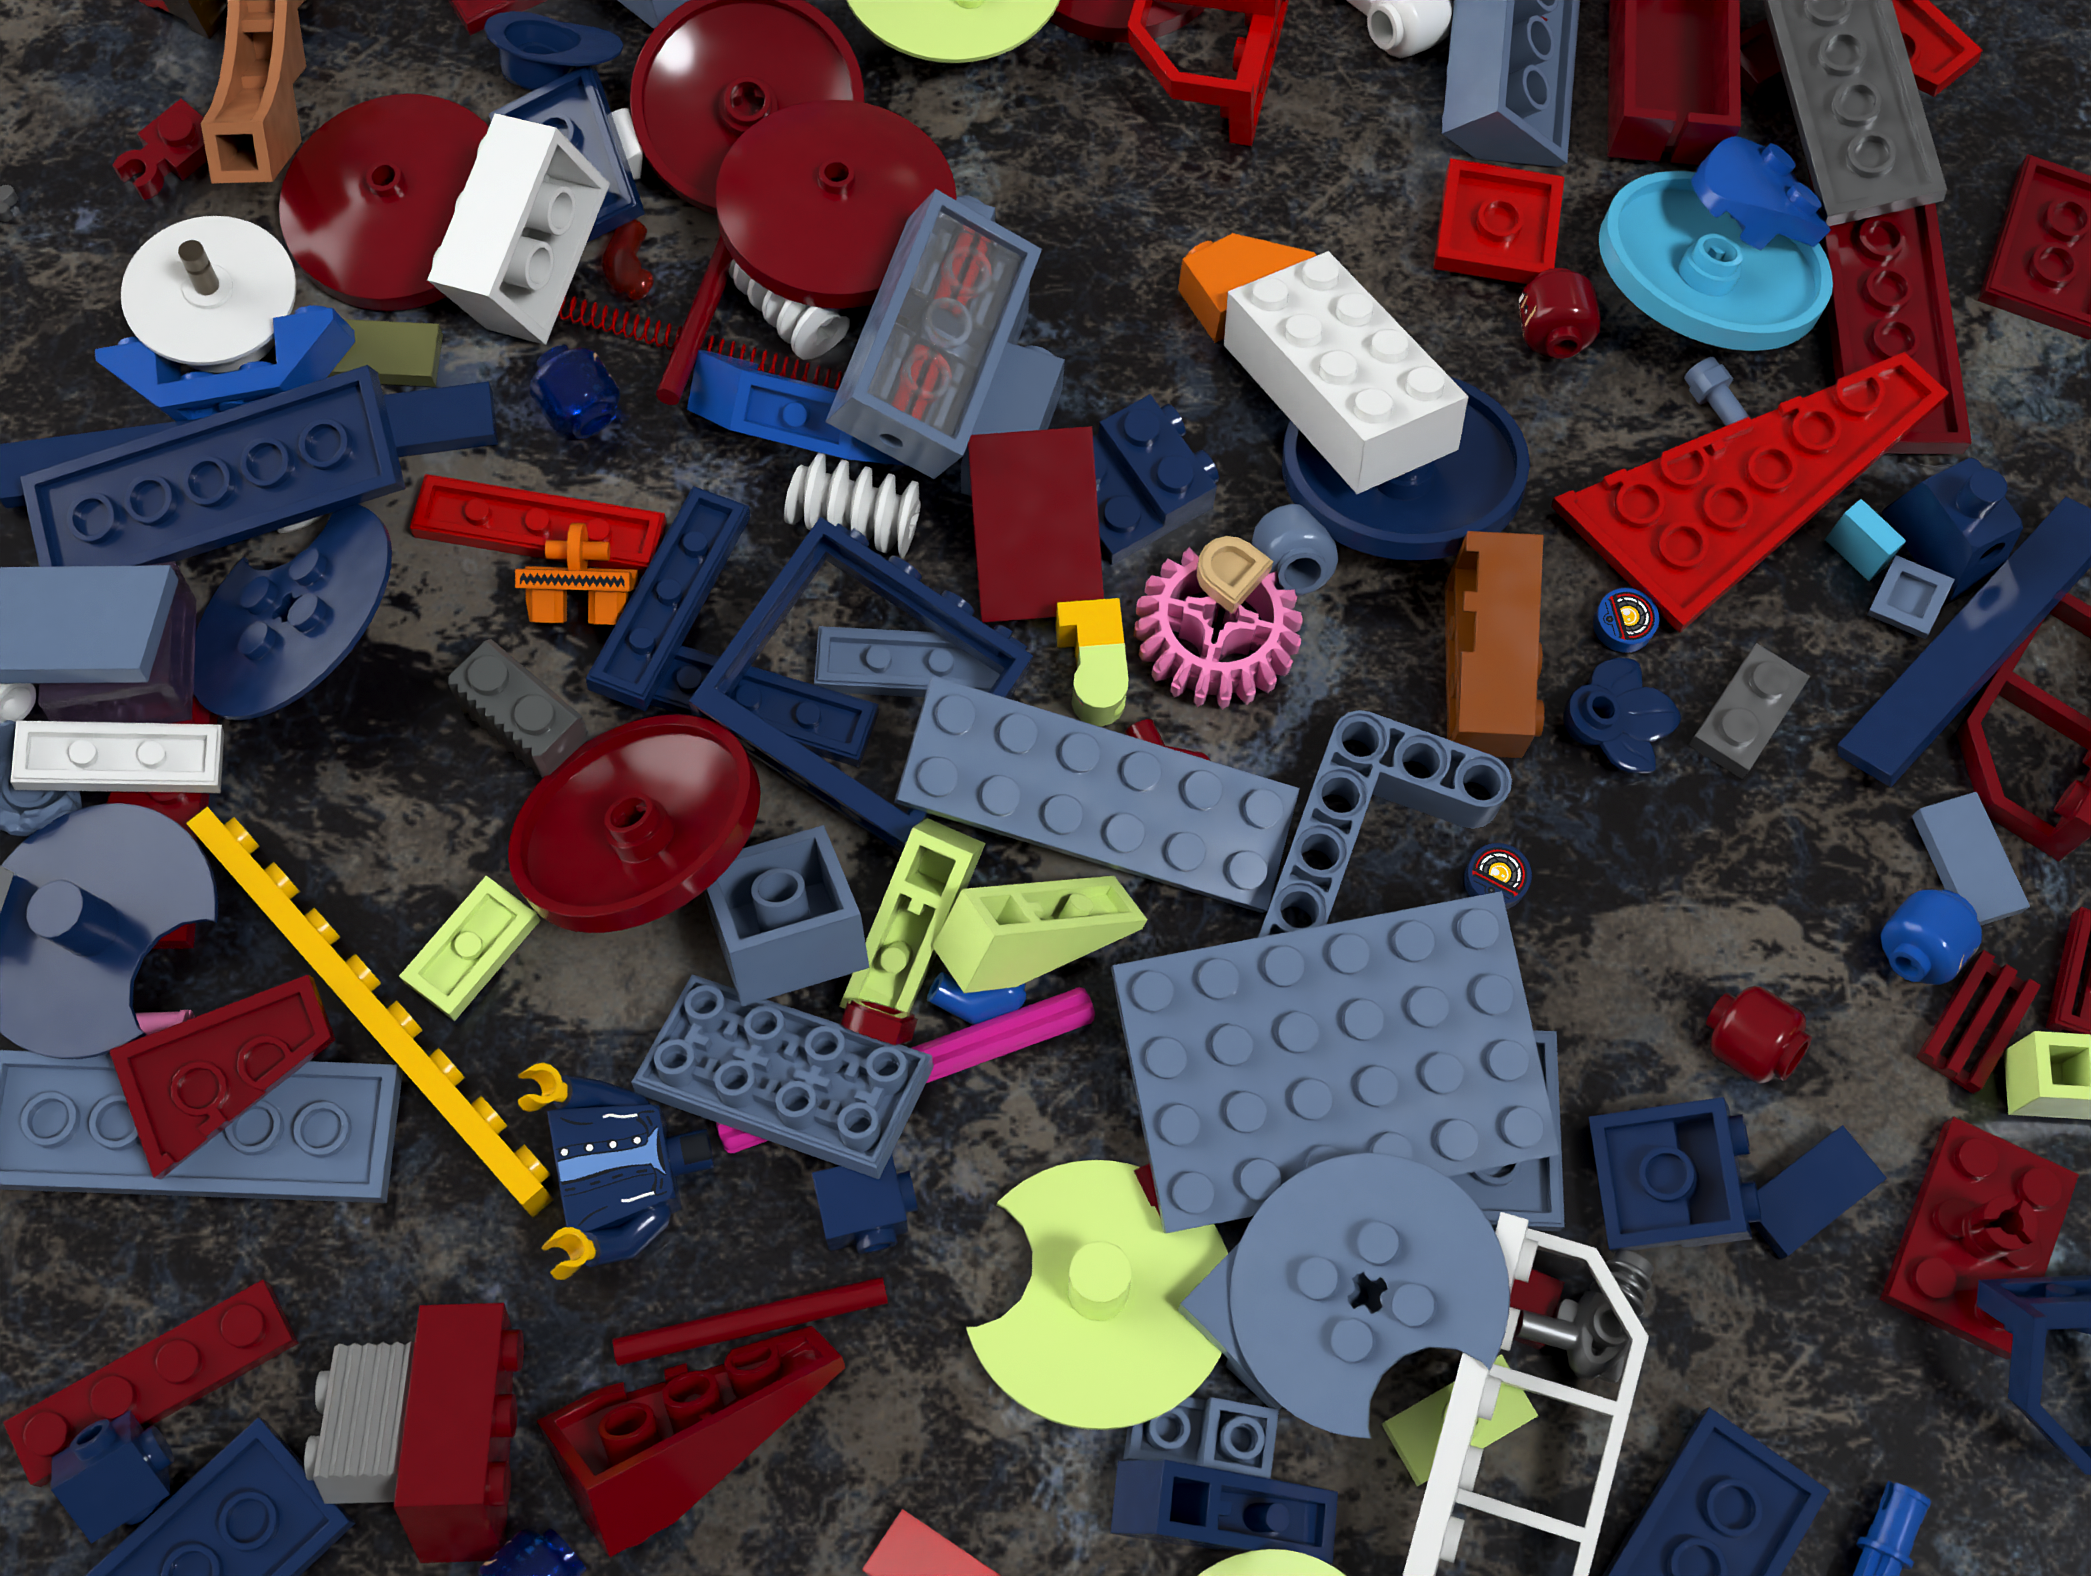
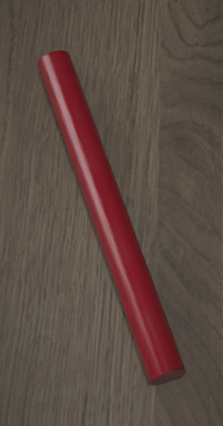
M721 234L656 391L657 398L667 405H676L680 401L696 361L698 350L702 346L730 276L729 268L733 258L726 248Z
M883 1277L614 1338L612 1342L617 1366L888 1304Z

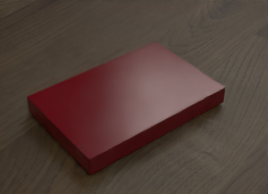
M2029 154L2026 155L2016 175L1980 291L1979 302L2087 340L2091 339L2090 175Z
M1092 426L971 435L967 446L981 622L1056 617L1057 603L1104 599Z

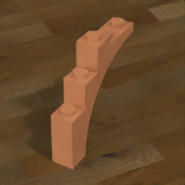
M228 0L225 49L220 78L211 107L201 122L211 183L273 182L302 143L293 83L307 67L298 8L305 0Z

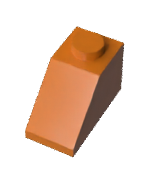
M1232 233L1214 243L1212 241L1202 242L1189 251L1186 257L1182 259L1178 291L1214 343L1225 337L1228 291L1317 255L1315 252Z

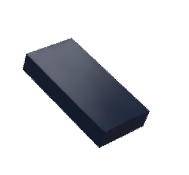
M1842 1125L1757 1190L1762 1221L1752 1222L1751 1224L1782 1260L1880 1185L1887 1177Z

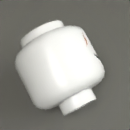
M1372 0L1367 17L1370 36L1378 47L1384 49L1391 56L1398 58L1409 57L1437 46L1449 35L1452 24V0Z

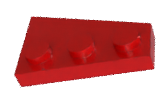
M1892 0L1918 90L1935 97L1979 62L1982 49L1929 0Z

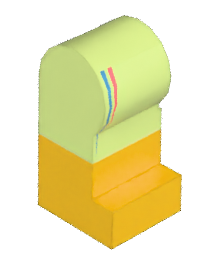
M1120 598L1057 603L1055 623L1058 648L1075 647L1077 671L1074 674L1071 703L1074 713L1081 721L1102 727L1112 724L1120 718L1125 709L1129 681Z

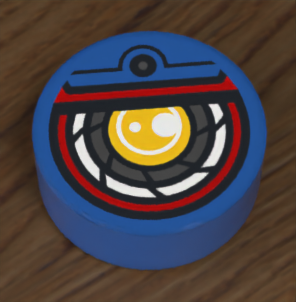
M1619 588L1609 592L1600 602L1593 617V627L1598 639L1608 648L1623 653L1635 652L1646 646L1659 625V612L1653 600L1645 593L1632 588Z

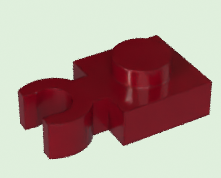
M182 98L137 133L143 145L141 150L127 151L114 161L112 166L119 178L125 183L135 174L143 172L144 174L133 182L143 200H148L160 192L164 184V177L171 171L182 181L207 162L201 122L204 117Z

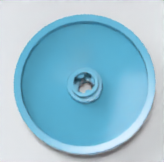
M1667 171L1649 174L1635 179L1617 193L1606 213L1599 232V248L1602 260L1609 275L1624 295L1648 316L1671 330L1702 343L1722 348L1746 351L1776 349L1804 337L1814 327L1827 306L1832 294L1833 279L1829 261L1821 245L1818 243L1815 247L1780 234H1777L1762 250L1748 245L1740 239V234L1743 230L1736 219L1730 217L1731 214L1729 212H1725L1716 218L1701 202L1691 183V179L1696 172Z

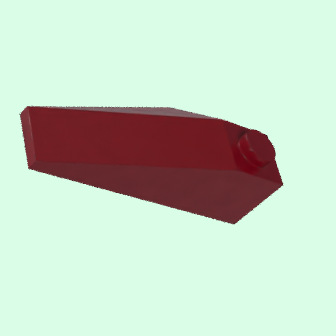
M809 1326L732 1349L726 1356L724 1364L708 1369L689 1372L687 1363L664 1369L666 1381L627 1392L624 1381L600 1388L537 1420V1424L584 1522L607 1555L612 1557L629 1547L643 1543L651 1535L675 1523L844 1370L845 1365L843 1357L813 1326Z

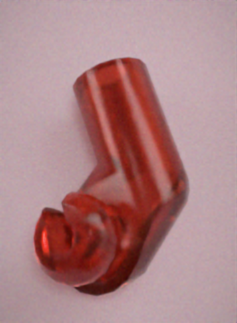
M636 219L616 228L602 256L601 266L614 290L619 294L627 293L633 300H640L652 288L654 278L651 272L641 268V262L636 256L648 233L647 228Z

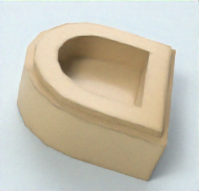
M1224 536L1216 538L1205 545L1199 555L1196 576L1200 587L1205 593L1233 614L1271 572L1274 561L1247 541L1239 537Z

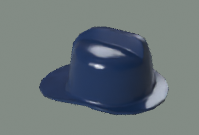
M511 11L498 13L488 18L484 26L487 38L499 48V60L504 78L512 84L531 91L581 66L611 61L621 54L624 47L620 37L610 31L591 26L560 22L530 12Z

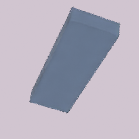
M819 626L814 685L839 693L925 697L932 676L989 692L1000 676L998 672L936 632Z

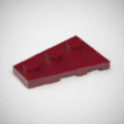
M310 975L302 976L109 1050L154 1179L161 1180L336 1040L313 977Z

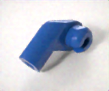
M941 972L929 989L927 1001L975 1025L1020 1009L1026 1000V992L1024 991L1026 983L1012 988L963 993L952 976Z

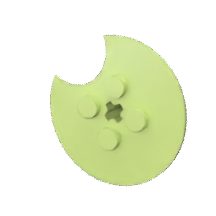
M846 0L854 16L863 27L884 44L912 57L942 63L974 62L989 59L1015 49L1040 31L1049 21L1060 3V0Z
M1109 1160L1076 1161L1058 1165L1024 1180L997 1202V1206L1005 1209L1025 1231L1033 1252L1032 1276L1021 1300L1004 1316L978 1327H966L977 1357L992 1380L1019 1405L1049 1421L1089 1430L1126 1428L1150 1421L1174 1409L1189 1398L1210 1375L1222 1355V1352L1178 1312L1180 1303L1228 1255L1222 1237L1214 1224L1163 1233L1161 1218L1155 1206L1151 1207L1134 1173V1170L1140 1168L1138 1166Z

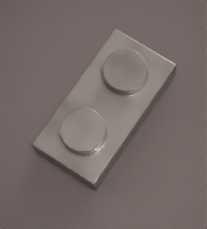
M1756 643L1691 740L1689 746L1743 779L1810 676Z

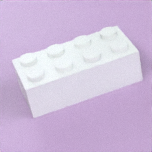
M1329 251L1228 291L1224 346L1356 494L1459 450L1468 401L1467 394Z

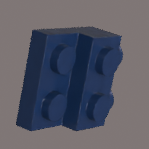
M1151 394L1100 421L1099 432L1093 436L1100 548L1111 565L1213 509L1217 490L1215 483L1219 481V474L1213 460L1204 450H1199L1193 454L1182 438L1185 436L1186 430L1177 410L1171 404H1166L1160 408Z
M1724 1097L1589 1116L1608 1246L1612 1253H1616L1618 1250L1632 1251L1679 1244L1683 1248L1752 1239L1749 1223L1762 1221L1760 1201L1755 1180L1742 1182L1738 1156L1750 1154L1748 1133L1743 1114L1731 1116L1729 1106Z

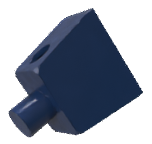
M1972 457L1919 483L1881 512L1890 526L1906 540L1904 545L1917 564L1955 579L1944 601L1946 605L1984 586L2007 561L2023 529L2021 518L2005 498L2007 492L2005 478L1993 469L1984 468L1979 460Z

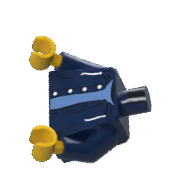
M546 1063L535 1064L518 1075L522 1079H534L542 1089V1096L526 1094L518 1099L519 1106L523 1110L528 1112L537 1111L552 1101L555 1107L558 1108L547 1111L566 1227L556 1231L544 1243L542 1249L562 1248L568 1253L570 1260L559 1263L551 1271L552 1276L557 1280H564L574 1274L583 1264L593 1267L635 1258L668 1227L671 1214L682 1208L676 1176L714 1168V1159L707 1129L669 1137L666 1120L660 1107L650 1104L645 1096L601 1080L569 1075L561 1076L557 1069Z

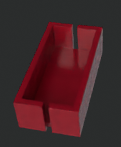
M1609 0L1607 157L1659 161L1662 153L1666 152L1670 153V163L1700 165L1720 142L1729 137L1737 136L1741 127L1740 0Z

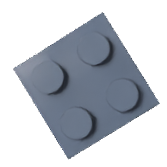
M824 825L743 848L728 869L712 885L704 890L709 915L741 1006L870 968L861 914Z

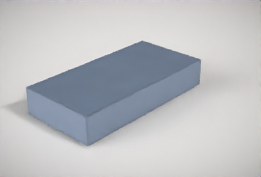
M1977 792L1920 808L1912 815L1945 890L1957 893L1965 898L1976 911L1980 925L2020 914L2030 907Z

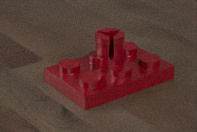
M1954 1116L1948 1119L1942 1126L1879 1300L2006 1360L2011 1359L2013 1334L2007 1332L2001 1322L1977 1307L1978 1281L2045 1276L2079 1174Z

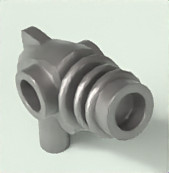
M1618 1250L1613 1260L1607 1261L1606 1265L1640 1321L1638 1316L1642 1315L1645 1311L1643 1304L1647 1297L1645 1291H1649L1652 1287L1650 1278L1654 1272V1267L1639 1254L1628 1250ZM1596 1281L1592 1282L1590 1285L1591 1291H1586L1578 1303L1565 1299L1557 1305L1554 1318L1520 1310L1514 1334L1516 1337L1567 1350L1569 1366L1578 1378L1593 1380L1598 1377L1609 1383H1615L1620 1379L1625 1353L1631 1345V1341Z

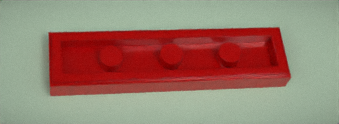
M425 474L410 530L414 538L546 559V540L567 541L570 524L585 523L588 541L610 543L609 561L588 560V566L611 569H639V575H644L663 541L667 520L665 513ZM548 559L567 563L566 559Z

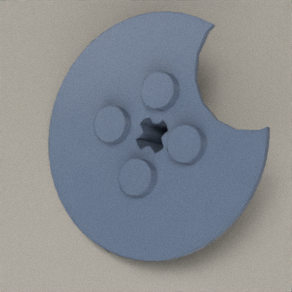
M1379 1153L1349 1154L1325 1160L1299 1172L1275 1190L1258 1209L1241 1239L1235 1256L1230 1288L1231 1314L1239 1347L1248 1366L1264 1389L1282 1407L1303 1421L1328 1432L1348 1437L1370 1439L1372 1438L1369 1431L1371 1398L1382 1375L1403 1356L1427 1348L1454 1349L1479 1360L1488 1370L1492 1368L1501 1349L1510 1311L1509 1274L1503 1250L1491 1223L1473 1199L1455 1182L1437 1170L1405 1157Z

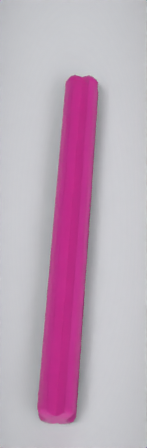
M1078 987L914 1046L912 1049L932 1055L934 1068L926 1082L928 1083L1091 1024L1094 1020L1095 1010L1085 988ZM716 1122L722 1145L727 1153L733 1154L768 1141Z

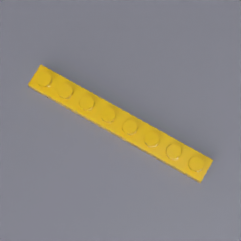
M206 807L186 824L531 1217H535L551 1203L553 1198L541 1184L551 1175L525 1144L514 1153L505 1144L498 1134L507 1127V1124L482 1096L470 1104L455 1086L465 1078L439 1048L429 1056L413 1039L423 1031L397 1000L387 1009L372 993L381 982L356 954L346 962L337 954L330 945L337 941L340 936L315 908L303 915L291 902L290 899L300 891L275 862L263 870L250 854L260 846L238 820L233 817L223 825L215 814Z

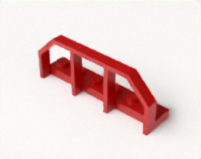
M1135 0L1127 25L1129 45L1169 96L1177 100L1221 106V118L1229 119L1230 143L1252 146L1290 0H1157L1245 13V26L1250 28L1247 38L1238 37L1233 56V72H1238L1236 80L1179 72L1145 29L1153 0Z

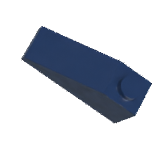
M1165 1459L1118 1461L1110 1534L1238 1553L1265 1549L1289 1550L1318 1558L1328 1564H1333L1338 1492Z

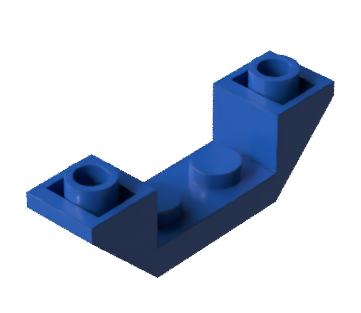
M310 305L298 308L292 315L273 318L277 364L254 361L241 365L238 371L221 374L191 372L181 376L180 363L159 356L142 344L137 337L124 338L116 346L95 349V359L119 380L175 421L204 418L327 378L355 343V332L333 307L327 308Z
M698 350L687 410L731 431L848 460L908 466L825 422L838 390L759 371L758 363Z

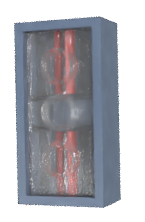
M935 189L906 222L825 422L933 479L938 477L964 455L1042 249Z

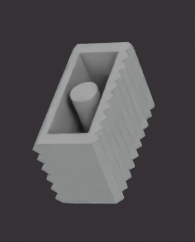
M411 1341L406 1345L395 1342L392 1345L382 1342L377 1346L369 1342L364 1346L356 1343L346 1346L340 1343L334 1347L331 1370L319 1372L316 1381L315 1402L318 1414H323L320 1436H310L307 1440L304 1468L307 1480H314L325 1504L394 1502L414 1342Z

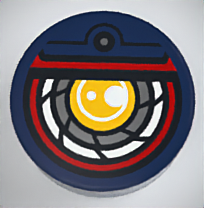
M1492 843L1478 849L1470 859L1464 872V884L1470 897L1502 891L1506 909L1520 902L1529 889L1532 880V871L1527 858L1515 847L1504 843Z

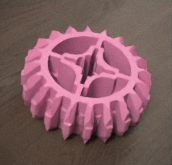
M1189 547L1183 552L1182 565L1167 558L1161 567V577L1151 575L1145 586L1147 596H1141L1137 601L1136 614L1141 619L1135 622L1134 637L1136 640L1144 642L1140 645L1139 656L1142 662H1156L1151 674L1155 682L1169 677L1173 678L1170 692L1174 698L1181 695L1186 688L1195 691L1193 700L1197 707L1203 705L1207 694L1216 695L1217 703L1223 710L1229 706L1232 693H1236L1248 705L1249 702L1254 700L1255 687L1268 694L1275 688L1277 682L1276 675L1285 676L1289 673L1293 663L1290 656L1297 654L1299 651L1301 638L1295 632L1300 630L1303 618L1301 612L1292 610L1297 600L1295 590H1277L1275 588V584L1279 581L1277 571L1269 573L1245 599L1257 613L1246 610L1240 605L1232 614L1209 596L1204 598L1189 597L1205 592L1200 587L1196 576L1199 556ZM1224 609L1225 614L1222 624L1225 626L1223 630H1220L1216 644L1211 643L1214 630L1212 624L1217 621L1219 610ZM1172 631L1179 632L1178 638L1191 642L1198 649L1200 657L1185 649ZM1250 650L1256 651L1241 660L1220 662L1226 655L1233 653L1248 655Z

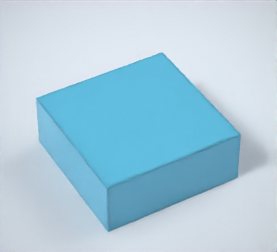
M1862 499L1843 514L1825 539L1868 581L1887 566L1906 542L1900 534Z

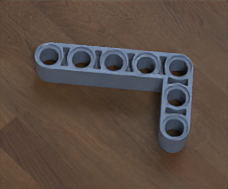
M1358 710L1349 712L1341 717L1333 729L1258 938L1327 924L1372 795L1462 827L1475 829L1484 827L1493 821L1511 791L1512 778L1509 769L1501 760L1490 754L1372 712ZM1349 740L1360 741L1368 747L1371 755L1365 757L1354 756L1344 748L1343 742ZM1409 761L1419 762L1428 769L1431 777L1424 779L1415 778L1405 770L1403 763ZM1470 782L1480 784L1489 792L1491 799L1483 801L1471 797L1463 784ZM1328 795L1341 796L1351 805L1352 810L1345 813L1334 812L1324 804L1322 798ZM1311 850L1320 851L1330 859L1332 867L1326 870L1313 869L1303 860L1302 854ZM1288 907L1301 908L1311 917L1312 925L1306 928L1292 927L1283 919L1281 911Z

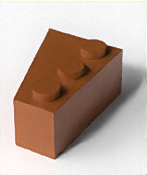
M1467 531L1445 583L1447 739L1494 757L1522 758L1533 738L1540 737L1543 731L1544 704L1541 699H1537V681L1542 669V645L1539 642L1543 535Z

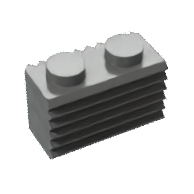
M492 639L484 641L449 675V686L462 712L468 713L472 721H477L481 729H487L490 737L495 736L499 744H504L508 752H514L517 760H523L526 768L531 767L534 774L541 775L542 779L557 769L580 746L591 740L586 729L587 726L584 725L585 721L582 720L583 716Z

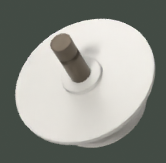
M204 216L173 224L144 243L131 259L125 271L121 286V303L129 327L142 344L151 351L168 360L183 363L201 371L224 373L239 370V367L245 363L259 361L275 346L273 318L290 315L295 303L297 282L293 264L286 250L269 232L251 222L238 218Z

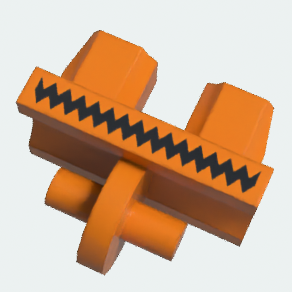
M571 523L567 541L546 540V559H566L568 567L525 566V569H515V588H526V605L529 621L539 623L566 622L567 590H588V623L616 625L629 602V591L636 589L638 586L639 569L587 568L588 560L609 561L610 543L588 541L585 523Z

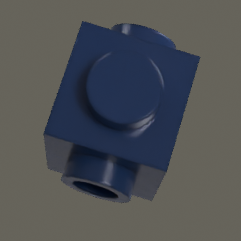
M892 1154L880 1179L839 1165L838 1167L812 1173L829 1251L856 1245L858 1253L876 1252L896 1245L898 1243L896 1235L909 1232L906 1213L918 1210L910 1171L896 1173Z
M129 1410L111 1422L104 1419L89 1425L73 1439L69 1448L52 1458L51 1491L92 1544L124 1523L132 1525L143 1521L160 1507L164 1498L170 1495L169 1465L174 1463V1456L161 1432L155 1426L144 1430Z

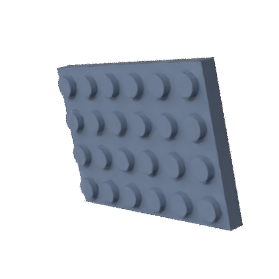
M1502 891L1127 962L1111 967L1163 1233L1254 1216L1275 1190L1299 1172L1325 1160L1349 1154L1379 1153L1405 1157L1431 1167L1446 1177L1561 1154Z

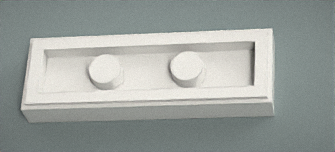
M16 721L11 784L15 790L220 793L224 731L222 725Z

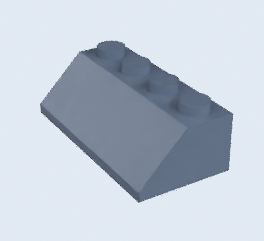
M1454 0L1445 103L1442 115V134L1479 160L1552 167L1567 164L1580 0Z

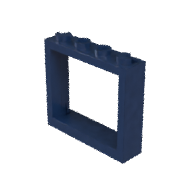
M820 516L691 697L689 704L692 716L705 718L725 727L738 739L746 752L902 854L912 828L924 819L931 816L930 813L909 808L907 813H904L729 696L825 561H828L983 664L998 672L1000 676L988 693L1010 699L1028 673L1033 655L1025 650L1027 648L1026 645L1012 637L1013 631L1002 625H996L992 629L972 616L975 612L974 609L960 596L944 590L940 595L920 582L922 579L921 574L908 562L896 556H891L889 560H886L867 547L870 543L860 531L855 528L850 531L839 523L834 526Z

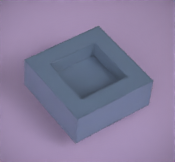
M1895 555L1867 615L1926 639L1955 579Z

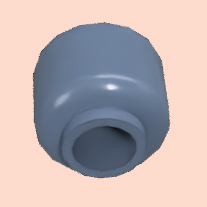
M1288 504L1277 507L1264 515L1255 527L1252 545L1274 561L1270 573L1277 571L1279 580L1275 584L1277 590H1295L1296 596L1312 593L1324 586L1335 573L1338 563L1335 541L1326 528L1302 505Z

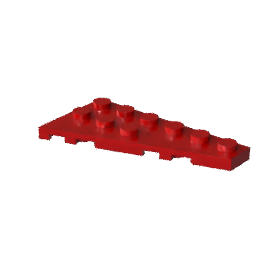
M1903 352L1840 378L1835 385L1802 398L1799 395L1780 403L1777 409L1754 419H1750V417L1744 418L1662 452L1660 458L1629 471H1626L1624 468L1603 478L1602 482L1575 493L1574 490L1554 497L1551 507L1634 589L1649 596L1655 603L1659 614L1681 633L1944 402L1949 392L1907 353Z

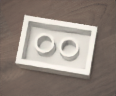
M494 114L488 132L479 144L477 159L464 191L457 198L455 213L442 245L434 255L432 269L427 280L486 329L546 345L610 183L556 127Z

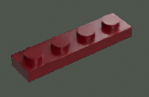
M261 1280L9 1418L3 1424L30 1485L42 1487L51 1482L52 1458L69 1448L73 1439L89 1425L104 1419L111 1422L130 1410L143 1429H146L299 1343L271 1284Z

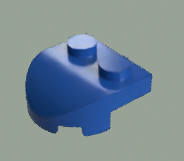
M1729 137L1720 142L1702 161L1691 179L1697 196L1708 211L1716 218L1725 212H1729L1731 214L1730 217L1736 219L1743 230L1740 234V239L1758 250H1762L1777 234L1815 247L1831 231L1818 211L1822 206L1819 198L1807 186L1799 183L1792 172L1795 168L1793 159L1787 152L1773 143L1765 147L1742 137Z

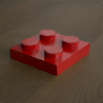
M1450 158L1445 175L1433 269L1524 284L1530 283L1541 272L1553 269L1555 266L1565 176Z

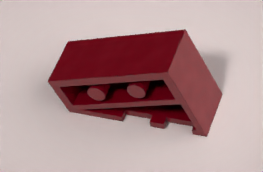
M504 1303L419 1305L394 1509L420 1563L494 1561V1558L502 1551H504L503 1555L496 1561L506 1560L507 1510L511 1489L509 1464L510 1438H514L517 1428L516 1395L512 1394L513 1372H520L522 1369L524 1340L522 1330L512 1328Z

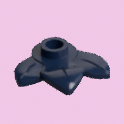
M1614 658L1596 666L1591 672L1588 685L1579 687L1568 697L1563 714L1564 726L1574 740L1587 746L1599 745L1613 765L1631 773H1651L1656 769L1655 754L1650 742L1660 740L1671 734L1681 721V714L1669 696L1655 688L1642 686L1640 664L1630 658Z

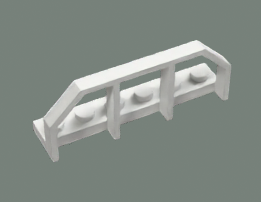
M1503 1212L1500 1213L1495 1233L1506 1260L1510 1294L1514 1279L1528 1283L1537 1249L1585 1263L1631 1341L1617 1400L1613 1401L1493 1364L1492 1368L1488 1370L1482 1362L1463 1353L1403 1576H1436L1440 1559L1454 1563L1465 1521L1452 1516L1455 1502L1580 1542L1572 1576L1589 1575L1649 1338L1597 1248L1529 1229V1220ZM1510 1307L1506 1334L1501 1346L1503 1350L1510 1351L1520 1314L1519 1309ZM1501 1383L1612 1417L1584 1528L1470 1492L1473 1491L1484 1450L1470 1445L1477 1418L1492 1420Z

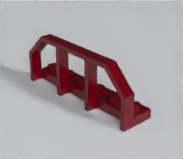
M2067 593L2049 614L2091 638V606ZM2043 619L1985 683L1955 733L1974 792L1978 793L1989 819L2055 860L2060 861L2091 837V719L2012 672L2044 621ZM1998 695L2088 749L2083 763L2089 766L2090 770L2083 782L2077 779L2072 782L2057 802L2054 812L2062 817L2056 827L2051 826L2004 796L1981 725L1983 718Z

